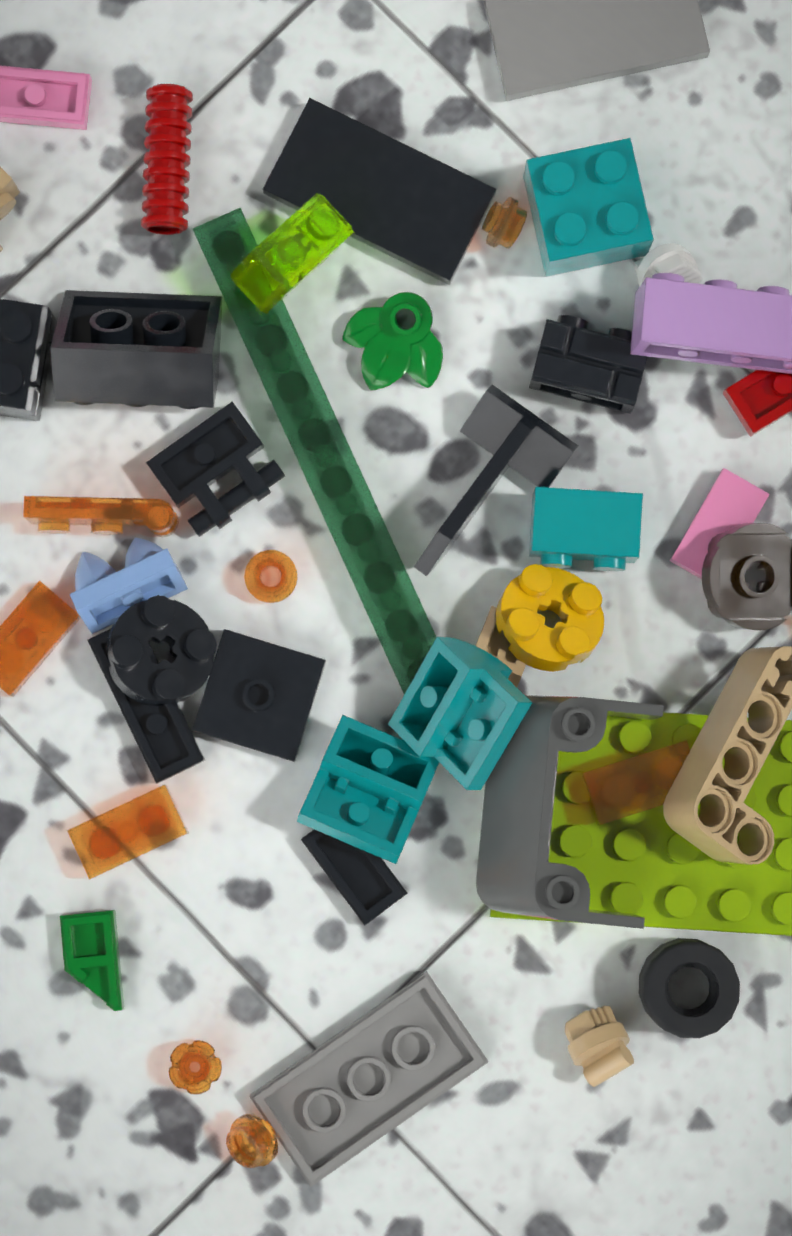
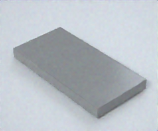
M484 0V8L506 101L707 58L710 53L698 0Z
M426 971L257 1089L249 1097L309 1186L312 1187L487 1064L488 1059Z

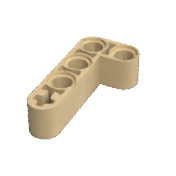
M792 646L751 648L741 655L666 795L663 812L667 824L680 836L719 862L760 864L772 852L774 833L771 825L765 818L743 802L792 710ZM723 757H724V759H725L724 769H723V764H722ZM699 803H700V811H701V812H700V815H699V817H698V805H699ZM739 833V842L737 844V836Z

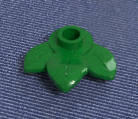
M401 292L390 297L383 307L363 308L355 313L346 325L342 339L349 345L364 349L361 358V371L365 383L370 390H378L390 386L399 380L405 372L417 383L430 388L437 380L441 371L443 347L430 330L433 323L432 310L428 302L416 293ZM401 309H409L414 313L416 321L412 328L404 329L398 325L396 316Z

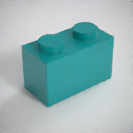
M535 487L532 495L529 557H541L540 565L544 567L571 568L572 560L594 561L593 569L625 571L626 563H635L639 558L643 493Z

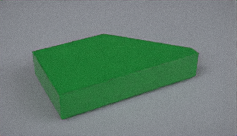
M107 910L61 915L60 927L64 970L107 1003L106 1005L113 1011L124 1010L116 911Z

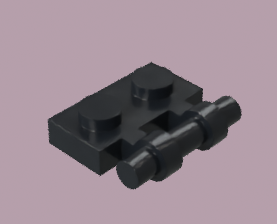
M233 401L146 462L178 508L195 496L200 501L204 509L187 520L199 537L216 525L219 529L232 521L230 515L254 498L258 502L271 493L269 488L285 477V474L274 459L257 471L248 459L263 449L264 445ZM235 469L243 481L217 499L209 486Z

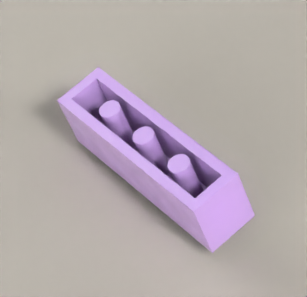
M654 274L652 278L646 277L635 292L630 354L792 374V295H789L788 289L778 286H764L758 288L757 291L737 289V284L729 280L716 279L706 281L705 284L684 282V277L678 274Z

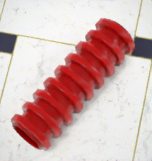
M157 84L146 90V98L151 103L145 107L146 116L150 117L145 122V131L150 135L144 139L145 148L149 149V151L144 154L143 158L144 163L148 165V168L143 170V178L148 181V184L142 187V193L147 197V200L142 202V211L147 213V216L141 219V226L151 233L174 235L188 229V221L183 218V215L189 213V206L184 202V199L189 197V188L184 186V184L190 181V173L185 168L191 163L190 156L186 154L191 149V141L186 136L192 133V126L187 122L192 117V108L187 104L193 101V93L184 86Z

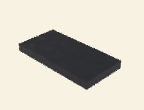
M309 98L263 187L265 195L448 285L451 284L497 190L312 98Z

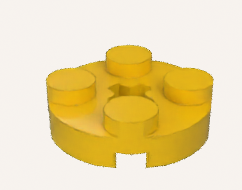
M539 564L529 565L524 568L519 576L511 580L503 592L496 609V625L499 634L503 630L506 639L511 643L508 649L521 662L543 671L555 672L565 670L568 665L578 663L579 661L581 663L587 659L602 637L604 630V613L601 608L602 595L595 585L584 582L578 576L566 570L544 567ZM538 611H553L560 617L562 622H557L554 628H550L544 625L545 617L538 614Z

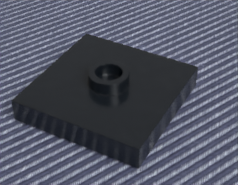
M224 629L192 731L295 762L326 660Z

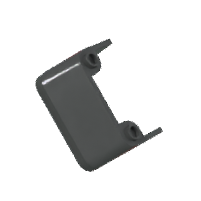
M525 695L532 704L485 782L476 872L477 894L486 906L499 912L561 921L644 929L645 918L637 914L589 909L590 887L585 875L576 867L560 863H550L548 860L559 751L577 753L586 752L594 748L603 738L607 716L655 720L663 717L664 705L586 697Z

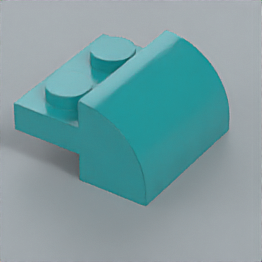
M437 636L388 725L419 757H435L466 790H481L532 702L508 680L512 670L498 658L465 641Z
M342 715L322 759L318 773L300 810L297 822L397 864L439 765V761L435 757H419L404 740Z

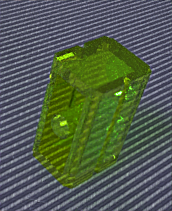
M317 193L244 258L242 263L230 274L232 281L261 312L267 314L314 272L317 267L324 263L354 233L351 228L352 226L323 195Z

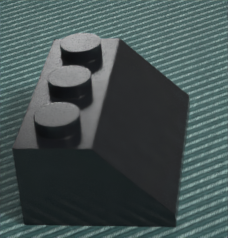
M65 290L50 347L55 401L74 402L79 405L108 403L126 404L131 407L158 405L178 406L183 409L214 408L219 379L222 296Z

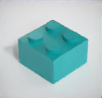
M631 138L526 160L523 179L545 277L645 256L649 252L654 238Z

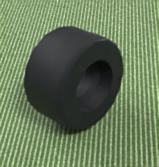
M677 938L661 944L646 958L639 974L638 994L645 1012L660 1028L680 1038L700 1039L718 1032L732 1019L739 1003L740 981L733 963L720 949L698 939ZM683 967L700 969L707 976L709 982V994L706 1000L700 1006L693 1009H683L676 1006L668 993V983L671 976Z

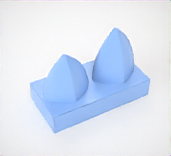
M134 537L126 554L125 568L117 572L100 557L83 552L75 573L76 591L71 593L70 597L76 611L93 634L114 624L128 608L136 603L146 601L150 597L157 595L170 598L188 588L167 548L162 549L149 540Z

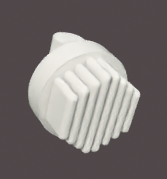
M668 243L660 245L647 253L644 258L633 262L639 286L646 277L652 278L654 274L658 273L678 274L684 277V282L700 284L699 282L703 279L695 259L687 249L679 244Z

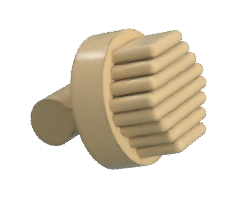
M610 1006L586 1010L565 1023V1034L570 1043L567 1047L574 1065L583 1066V1074L591 1086H598L634 1064V1058L626 1047L630 1038L624 1025L617 1022Z

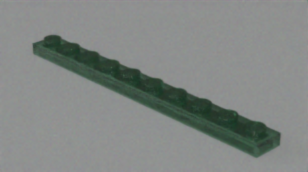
M238 208L193 228L194 235L404 695L433 645L436 634L241 208Z

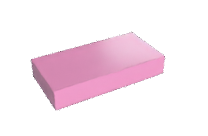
M723 468L669 561L702 579L703 562L708 553V544L711 539L717 534L725 533L733 526L743 523H754L770 494Z

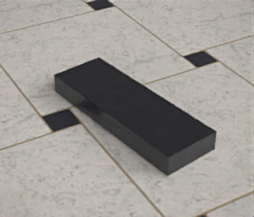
M111 629L88 639L87 641L156 784L206 761L178 703L158 704L157 706L145 705L131 699L115 684L109 670L111 664L108 659V649L106 650L107 637ZM153 652L150 659L158 664L159 662Z

